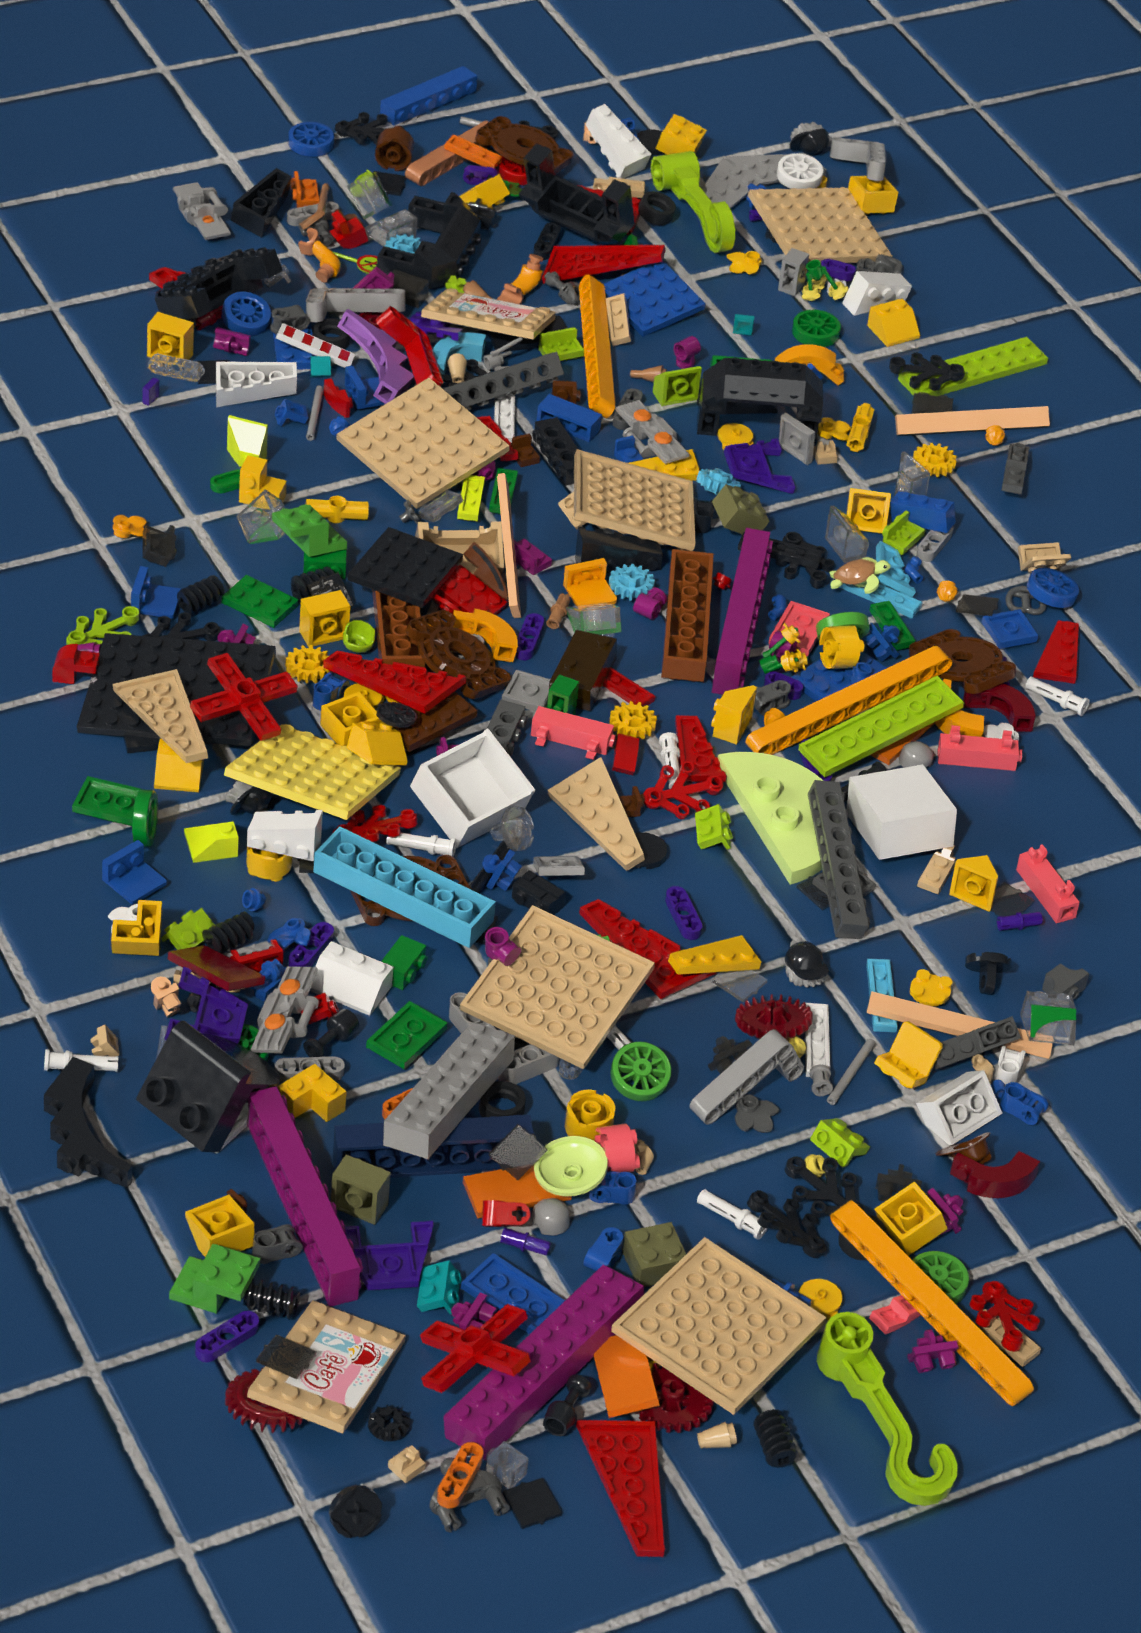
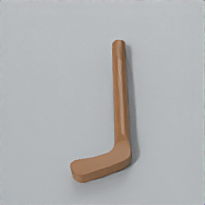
M324 183L322 185L316 213L299 224L303 230L325 215L329 184Z

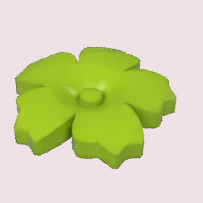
M453 275L450 276L445 284V288L456 289L458 292L464 293L463 288L467 282L464 278L459 277L457 279Z

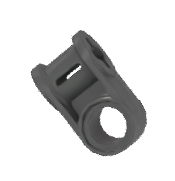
M299 305L276 308L272 311L273 323L270 329L273 333L278 334L282 323L301 331L308 327L310 319Z
M778 680L774 683L757 687L754 707L761 715H764L771 708L780 710L788 707L790 702L788 694L791 691V685L787 681Z
M284 1224L276 1228L257 1232L254 1235L252 1256L260 1258V1264H268L272 1261L292 1258L302 1251L303 1246L296 1239L293 1226Z

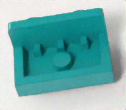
M450 1260L423 1267L417 1307L421 1312L445 1307L448 1313L452 1315V1307L459 1302L458 1293L462 1277L460 1271L453 1266Z

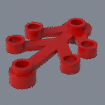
M684 761L673 787L663 791L667 780H670L674 775V769L669 765H665L660 771V778L655 787L647 788L644 791V804L650 809L662 807L675 814L677 818L685 819L689 814V807L695 809L696 812L703 810L699 805L705 806V809L710 807L707 800L700 799L698 801L688 795L703 791L710 795H717L723 788V781L719 776L713 775L704 782L683 786L687 777L693 773L695 768L691 761ZM684 766L689 767L690 770H689V771L686 770V769L684 768ZM664 771H668L670 775H666ZM674 798L684 804H679L677 806L674 803L668 801L667 799ZM679 809L684 810L685 814L680 813Z
M376 805L372 808L373 814L366 821L364 811L358 810L351 816V820L347 824L339 826L371 842L379 840V834L396 837L401 834L400 827L413 828L418 823L417 815L411 809L401 811L398 817L379 821L386 816V807L384 805Z
M998 1281L986 1282L982 1288L983 1294L973 1295L969 1304L973 1310L979 1311L975 1321L979 1326L988 1327L991 1321L999 1315L1005 1331L1001 1345L1006 1350L1017 1352L1021 1349L1024 1339L1022 1333L1015 1329L1011 1318L1022 1324L1027 1330H1037L1040 1319L1031 1314L1034 1304L1028 1299L1018 1300L1009 1295L1007 1289ZM988 1302L994 1303V1306L989 1310L983 1311L985 1304ZM1005 1302H1006L1007 1304H1009V1305L1015 1307V1308L1017 1309V1311L1014 1310L1013 1308L1007 1306V1305L1005 1304Z

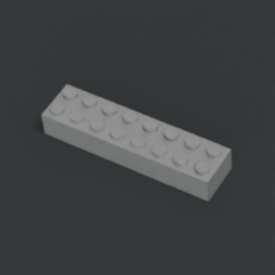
M471 1022L384 1120L383 1145L429 1159L513 1061L515 1035Z

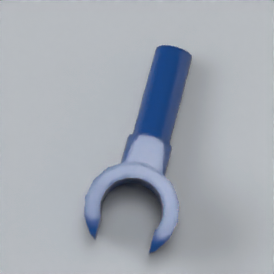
M994 1080L990 1085L995 1097L1000 1099L1002 1098L1005 1086L1001 1080Z

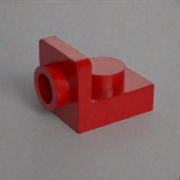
M326 993L315 996L319 1000V1005L317 1009H314L308 1025L326 1017L330 1018L339 1012L335 1000H330Z

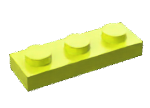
M470 475L464 479L457 519L478 521L485 477Z

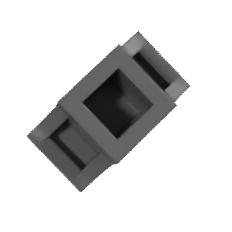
M1061 963L1046 973L1042 990L1050 996L1049 1006L1061 1007L1068 1001L1076 999L1079 993L1085 990L1089 973L1083 968L1079 970L1068 969Z

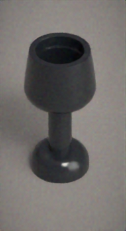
M342 1009L332 1015L327 1020L328 1032L319 1040L308 1039L303 1043L306 1054L309 1057H324V1047L334 1038L338 1041L348 1040L359 1027L357 1017L348 1009Z
M571 1375L566 1383L569 1393L565 1400L554 1401L547 1409L543 1426L552 1435L564 1436L577 1420V1412L573 1405L577 1398L586 1397L592 1390L591 1383L581 1375Z

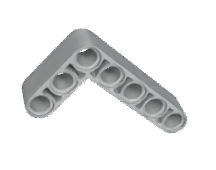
M838 137L832 138L831 158L865 162L868 179L874 181L884 180L886 155L883 143Z
M366 288L311 289L306 299V315L310 322H321L325 319L327 312H345L347 309L353 312H384L388 307L392 306L397 311L403 312L405 311V290Z
M458 992L450 997L449 1019L461 1034L471 1022L497 1030L493 1025L460 1010V1004L467 994ZM530 1044L514 1051L513 1061L497 1079L498 1081L511 1082L516 1085L555 1069L560 1064V1058Z
M776 1029L770 1030L696 1095L690 1103V1109L706 1125L712 1124L774 1068L788 1081H794L802 1074L804 1066L794 1047Z

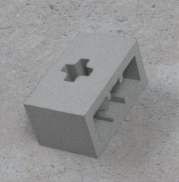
M791 248L784 256L781 265L779 291L796 296L803 288L807 272L806 264L809 259L808 253Z

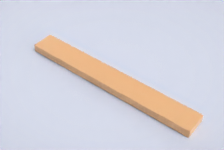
M1048 406L902 414L895 416L897 435L983 431L993 425H999L1002 429L1050 426Z
M505 473L498 474L497 480L509 607L512 617L520 618L521 609L509 485Z
M872 991L866 1012L900 1022L910 1021L916 1026L956 1036L995 1023ZM1017 1028L1021 1038L1004 1045L1007 1049L1019 1052L1024 1050L1027 1054L1049 1059L1054 1037L1036 1033L1035 1037H1030L1031 1031Z

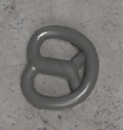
M1027 586L1014 587L1006 595V605L1011 611L1021 609L1023 613L1040 615L1046 609V604L1041 602L1038 609L1030 607V599H1034V597L1029 593ZM1013 596L1022 599V607L1013 605Z

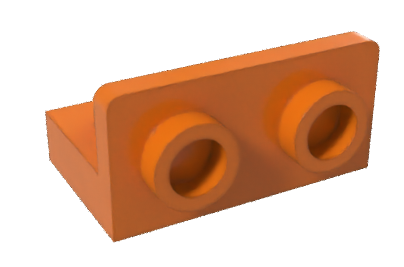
M294 171V178H291L290 187L292 189V200H296L297 208L319 204L316 180H299L298 171Z

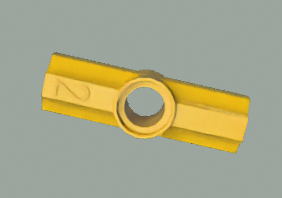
M863 403L859 405L853 417L852 427L847 440V446L851 451L858 452L864 448L875 410L870 404Z
M332 496L329 500L306 499L305 505H311L323 518H327L332 523H341L345 519H368V502L346 501L342 496Z

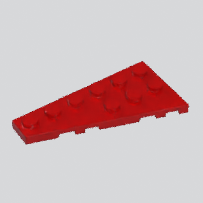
M665 245L554 246L544 270L542 281L545 284L547 272H557L561 281L582 277L587 274L593 275L662 262L666 252Z
M338 650L323 660V668L424 714L466 683L465 675L458 674L457 677L447 676L445 671L432 673L427 672V669L424 667L393 662V665L383 663V659L375 658L371 661L362 659V655Z
M600 899L580 907L579 914L599 935L601 934V937L608 936L610 942L655 962V968L645 981V984L660 999L716 974V972L677 974L668 962L670 953L681 951L680 945L652 929L648 931L642 928L640 922L634 919L630 921L621 916L619 910Z
M577 1420L576 1427L636 1556L664 1557L665 1549L655 1421Z

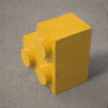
M248 455L240 469L239 502L279 511L286 498L287 480L267 476V460Z
M138 900L137 921L113 920L112 953L159 956L162 901Z
M316 1064L311 1065L278 1085L280 1095H284L286 1098L287 1110L289 1113H293L294 1118L312 1109L328 1122L345 1112L347 1091Z

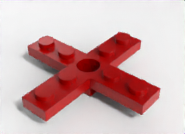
M228 653L208 658L207 665L225 691L191 701L190 708L199 721H207L239 710L261 741L279 736L282 729L266 708L264 702L297 692L298 686L290 674L286 671L253 681L251 677H244Z
M506 1304L480 1328L470 1325L465 1330L438 1320L420 1334L422 1343L450 1354L421 1378L424 1387L443 1393L476 1363L514 1377L531 1362L529 1353L504 1345L501 1342L528 1319L526 1311Z

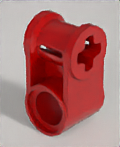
M496 1200L483 1201L482 1226H522L530 1218V1209L524 1203ZM517 1208H520V1211L525 1213V1216L520 1221H517L516 1216H512V1213Z

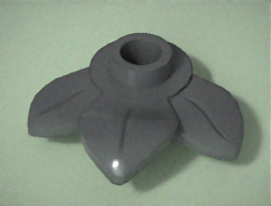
M746 1094L737 1101L736 1109L738 1112L735 1115V1122L745 1132L752 1127L759 1132H771L773 1123L770 1116L777 1114L779 1109L770 1101H758L755 1096Z

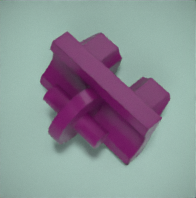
M217 327L213 348L247 356L251 335Z
M243 623L236 636L232 630H223L218 635V641L253 644L256 637L246 633L249 626Z
M934 1188L927 1191L929 1199L941 1211L947 1226V1230L940 1235L951 1229L955 1234L962 1229L958 1225L959 1218L956 1214L959 1216L963 1213L961 1209L963 1199L959 1195L951 1197L949 1194H946L942 1199Z
M480 1292L472 1305L469 1302L464 1304L456 1303L452 1307L451 1313L454 1317L453 1322L459 1324L460 1329L465 1330L470 1325L480 1328L483 1323H480L479 1320L487 1322L496 1314L497 1308L486 1303L487 1295Z
M925 1330L924 1338L917 1339L918 1346L913 1347L912 1353L907 1355L909 1362L915 1363L918 1373L931 1371L933 1369L931 1359L938 1358L941 1369L953 1368L956 1364L955 1351L958 1349L957 1340L943 1342L942 1335L935 1336L933 1330Z

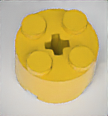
M855 625L825 627L821 632L819 645H823V652H820V658L825 668H853L859 663L860 653L864 651V642L859 639Z
M247 847L246 864L248 873L259 878L270 879L275 882L280 881L291 870L292 857Z
M591 1089L581 1090L573 1094L567 1104L565 1131L568 1136H581L595 1141V1136L600 1135L596 1128L614 1125L615 1104L608 1095L596 1094V1090Z

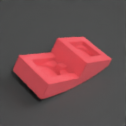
M900 1295L894 1297L890 1305L873 1310L869 1319L886 1335L912 1322L920 1314Z

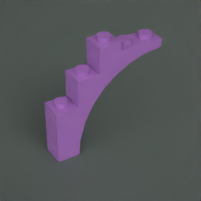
M347 309L337 327L353 338L375 364L379 376V385L373 396L387 404L405 393L414 379L413 373L403 367L408 357L395 349L398 342L350 309Z

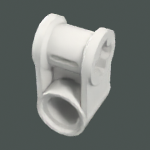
M1002 1045L995 1080H1001L1004 1086L1010 1082H1017L1026 1051L1018 1052L1007 1049L1006 1046Z

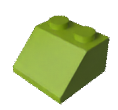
M701 366L663 372L654 376L653 394L660 405L666 406L697 400L702 371Z

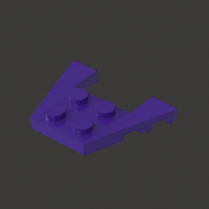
M422 311L416 312L409 319L422 329L426 335L428 332L437 333V337L440 338L448 335L451 336V340L455 341L462 337V329L449 327L454 323L421 317Z
M777 438L771 439L768 443H764L761 440L757 441L754 445L741 443L725 446L724 455L733 478L791 494L794 493L795 485L792 476L771 474L765 455L780 456L782 448Z
M183 967L178 984L179 989L201 995L195 1023L191 1026L200 1033L216 1035L238 1044L248 1004L224 989L217 990L209 985V980L204 977L199 979L191 974L192 970ZM170 1018L164 1040H167L173 1027L180 1022L179 1020Z
M433 1221L411 1222L412 1243L367 1246L361 1245L359 1226H345V1235L347 1239L352 1240L354 1255L356 1258L359 1257L362 1262L363 1271L360 1273V1278L368 1290L419 1286L433 1232Z

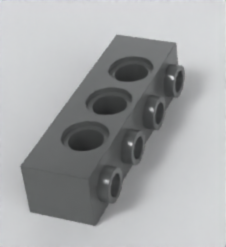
M500 700L487 727L510 756H512L514 751V742H518L520 739L521 728H525L527 723L525 706Z

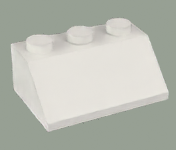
M331 941L316 964L318 971L310 991L319 995L326 993L329 999H334L335 1002L370 1016L392 987L393 966Z
M984 1070L966 1072L916 1103L925 1125L948 1145L955 1144L1002 1114Z

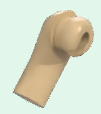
M974 1055L971 1059L973 1068L976 1071L984 1070L991 1084L994 1072L993 1065L982 1055Z
M637 1140L634 1148L635 1154H638L640 1159V1168L635 1170L638 1174L645 1175L654 1159V1155L643 1140Z

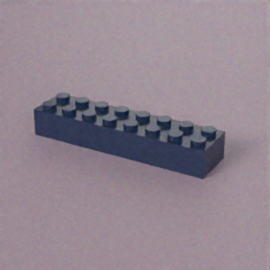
M531 1116L463 1118L429 1159L384 1146V1123L335 1126L333 1143L334 1171L345 1155L361 1159L366 1163L391 1172L390 1178L488 1172L529 1164L532 1162L534 1145Z

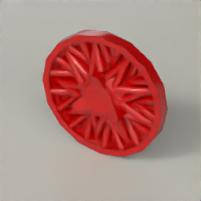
M437 594L432 597L442 610L449 611L452 614L454 610L461 611L458 609V605L450 603L446 597L444 599Z

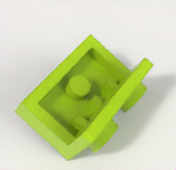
M576 327L540 334L539 351L542 355L557 352L560 361L584 356V349L576 339Z
M906 510L901 515L896 516L890 525H886L882 532V536H884L883 542L897 549L901 555H904L925 534L924 528L908 521L910 512Z
M719 804L696 812L697 844L702 850L721 842L727 850L730 849V840L733 839V835L729 828V824H731L729 813L723 811Z
M202 908L195 913L193 910H190L181 917L183 920L181 923L177 924L175 921L164 929L166 934L161 940L164 942L169 939L177 950L196 947L204 941L202 936L203 930H208L209 927L215 926V924Z
M838 1118L820 1120L810 1138L829 1157L836 1159L841 1167H847L853 1156L866 1155L870 1148L864 1142V1138L861 1135L849 1130L847 1124Z

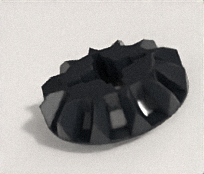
M388 1404L385 1408L377 1406L375 1412L370 1413L368 1428L371 1434L383 1441H396L403 1438L408 1433L410 1427L407 1412H402L399 1406L391 1408ZM393 1418V1423H389L385 1427V1421Z

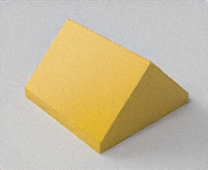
M988 855L956 860L949 895L990 912L993 906L998 875Z

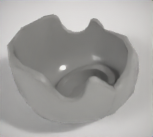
M919 741L907 743L902 748L899 756V763L903 768L922 764L926 768L927 766L930 767L933 762V751L927 744Z
M547 1198L539 1201L532 1209L531 1217L533 1224L538 1225L542 1234L555 1236L564 1233L569 1228L570 1214L564 1202L556 1198Z

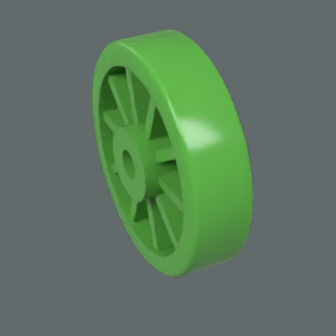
M843 612L825 617L816 624L817 638L820 640L821 632L825 627L855 625L860 639L870 631L868 617L860 612Z
M632 1042L620 1048L616 1053L610 1069L611 1080L615 1088L623 1096L631 1100H653L660 1096L667 1088L671 1077V1064L667 1055L657 1046L647 1042ZM621 1073H627V1075L622 1077ZM633 1080L634 1084L631 1087L626 1082ZM647 1082H649L654 1087L649 1089ZM637 1083L642 1084L643 1090L636 1089Z
M928 1251L912 1259L955 1304L962 1301L967 1292L969 1273L965 1265L958 1258L945 1252Z

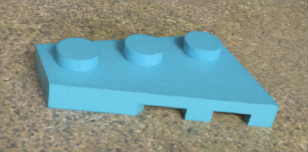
M880 541L876 546V561L885 560L891 567L886 572L876 575L879 583L913 597L916 591L914 587L909 586L910 577L903 571L904 563L898 550Z

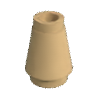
M452 354L447 361L452 382L460 383L464 381L467 360L462 354Z
M723 1422L697 1433L700 1449L731 1448L732 1444H737L733 1423L726 1424V1422Z

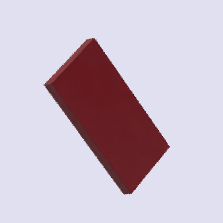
M205 945L168 951L169 961L181 967L189 968L192 970V973L204 977L227 991L259 986L265 983L264 975Z

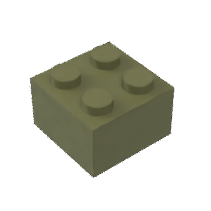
M725 484L712 501L724 528L743 534L746 528L763 530L770 522L766 515V510L759 501L760 498L755 493H748L737 486L733 487Z
M345 1155L332 1174L331 1202H334L336 1210L375 1225L388 1206L391 1172L366 1163L361 1159Z
M672 1222L626 1231L624 1233L622 1253L634 1280L644 1287L655 1285L686 1255Z

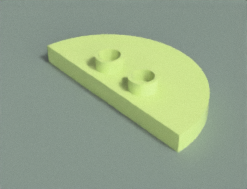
M757 752L718 754L720 768L726 774V784L789 884L801 882L819 873L822 870L808 792L814 780H823L809 769L775 755Z

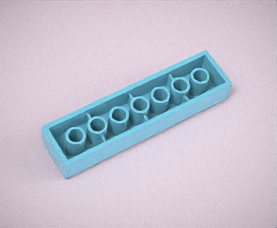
M340 826L314 852V873L468 948L475 943L494 921L496 901Z

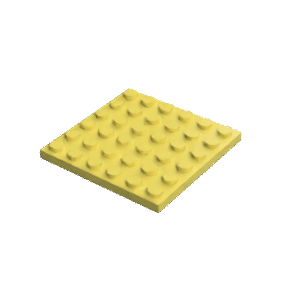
M281 724L282 730L279 736L263 741L260 740L226 766L224 775L347 820L400 775L401 767L396 765L370 764L346 748L347 746L335 744L330 739L318 738L311 732L296 730L291 725Z

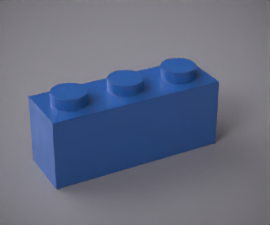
M548 394L538 405L537 421L557 417L569 435L590 442L601 429L602 414L562 398Z
M900 491L890 501L891 522L894 521L896 516L901 515L906 510L910 512L908 521L924 529L948 533L956 523L955 506L952 501Z

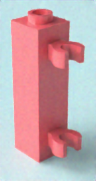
M538 706L532 719L531 736L537 737L535 745L544 747L546 740L588 750L585 756L588 759L594 760L596 753L606 755L609 747L613 748L616 740V735L613 734L614 725Z
M953 725L951 726L950 734L940 733L937 748L938 764L1016 771L1017 762L1022 760V750L1019 749L1018 740L1011 738L1012 731L1003 730L1002 739L959 734L960 726Z
M1042 844L1039 849L1034 850L1031 847L1029 851L1020 854L1016 870L1056 924L1076 918L1080 903L1073 894L1075 886L1070 880H1067V884L1062 880L1047 860L1048 851Z

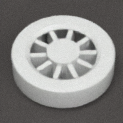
M790 154L780 159L777 167V178L784 186L790 189L816 188L822 182L824 170L822 164L809 155Z

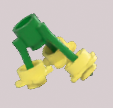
M811 260L806 264L808 285L803 287L802 299L813 301L820 298L819 293L825 287L826 281H829L831 284L828 294L830 297L837 300L845 296L849 288L845 287L840 281L834 282L826 267L822 266L819 260Z

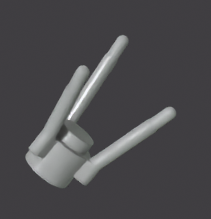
M522 337L485 355L483 361L488 371L493 369L497 371L509 367L501 365L504 363L503 358L511 355L512 352L500 353L522 341Z

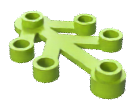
M133 606L125 607L122 610V617L102 625L107 620V611L104 608H97L94 611L92 629L84 633V630L89 628V618L79 616L76 619V630L69 633L66 638V644L79 645L91 642L102 644V640L93 638H104L105 633L132 635L127 631L116 632L111 630L124 624L128 626L135 625L139 621V610Z

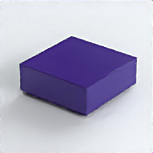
M154 377L143 387L142 402L148 406L159 396V379Z

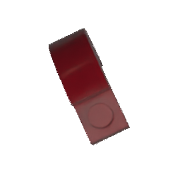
M1002 683L976 694L964 692V708H988L999 711L1008 719L1009 724L1014 727V731L1032 732L1036 717L1030 700L1019 690Z
M1018 1151L1014 1158L1006 1165L990 1167L982 1165L958 1152L953 1159L950 1174L968 1183L967 1191L972 1194L986 1198H1006L1023 1192L1032 1184L1037 1176L1040 1161Z

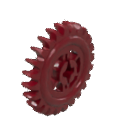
M771 994L769 1001H765L762 995L761 1003H758L755 997L752 999V1005L746 1000L745 1006L740 1004L735 1015V1022L742 1032L748 1033L749 1036H756L758 1039H761L767 1032L776 1029L785 1039L787 1037L794 1038L796 1035H801L807 1031L812 1025L813 1020L812 1011L809 1006L806 1007L805 1002L800 1006L798 998L792 1004L791 996H789L787 1002H783L782 994L777 1001L774 1000L773 994Z
M654 1362L651 1374L661 1407L655 1406L634 1413L640 1414L639 1419L641 1421H655L656 1430L661 1431L662 1428H665L666 1433H671L672 1429L676 1433H681L682 1428L685 1431H691V1426L699 1427L700 1422H705L707 1415L712 1413L714 1401L663 1366L660 1370Z
M251 1369V1373L248 1371L242 1372V1375H237L229 1383L225 1392V1405L228 1406V1413L234 1411V1420L242 1415V1426L247 1420H251V1430H253L257 1423H260L261 1432L264 1431L266 1425H270L271 1432L274 1433L276 1424L281 1426L282 1432L285 1431L286 1422L289 1423L291 1429H294L296 1421L301 1425L303 1418L247 1397L249 1387L261 1371Z

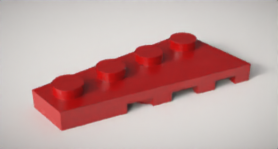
M1058 620L1035 668L1034 678L1075 684L1079 623Z
M676 715L675 727L678 737L677 745L680 750V767L684 761H691L695 767L693 773L687 777L686 781L704 782L708 777L716 775L725 782L726 774L721 770L720 762L713 754V747L706 739V733L698 716ZM684 766V768H685L686 770H688V771L690 770L689 767Z

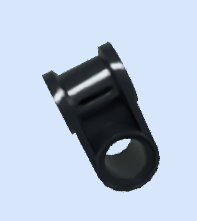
M694 498L695 531L698 533H708L711 529L714 511L713 499L711 501H703Z

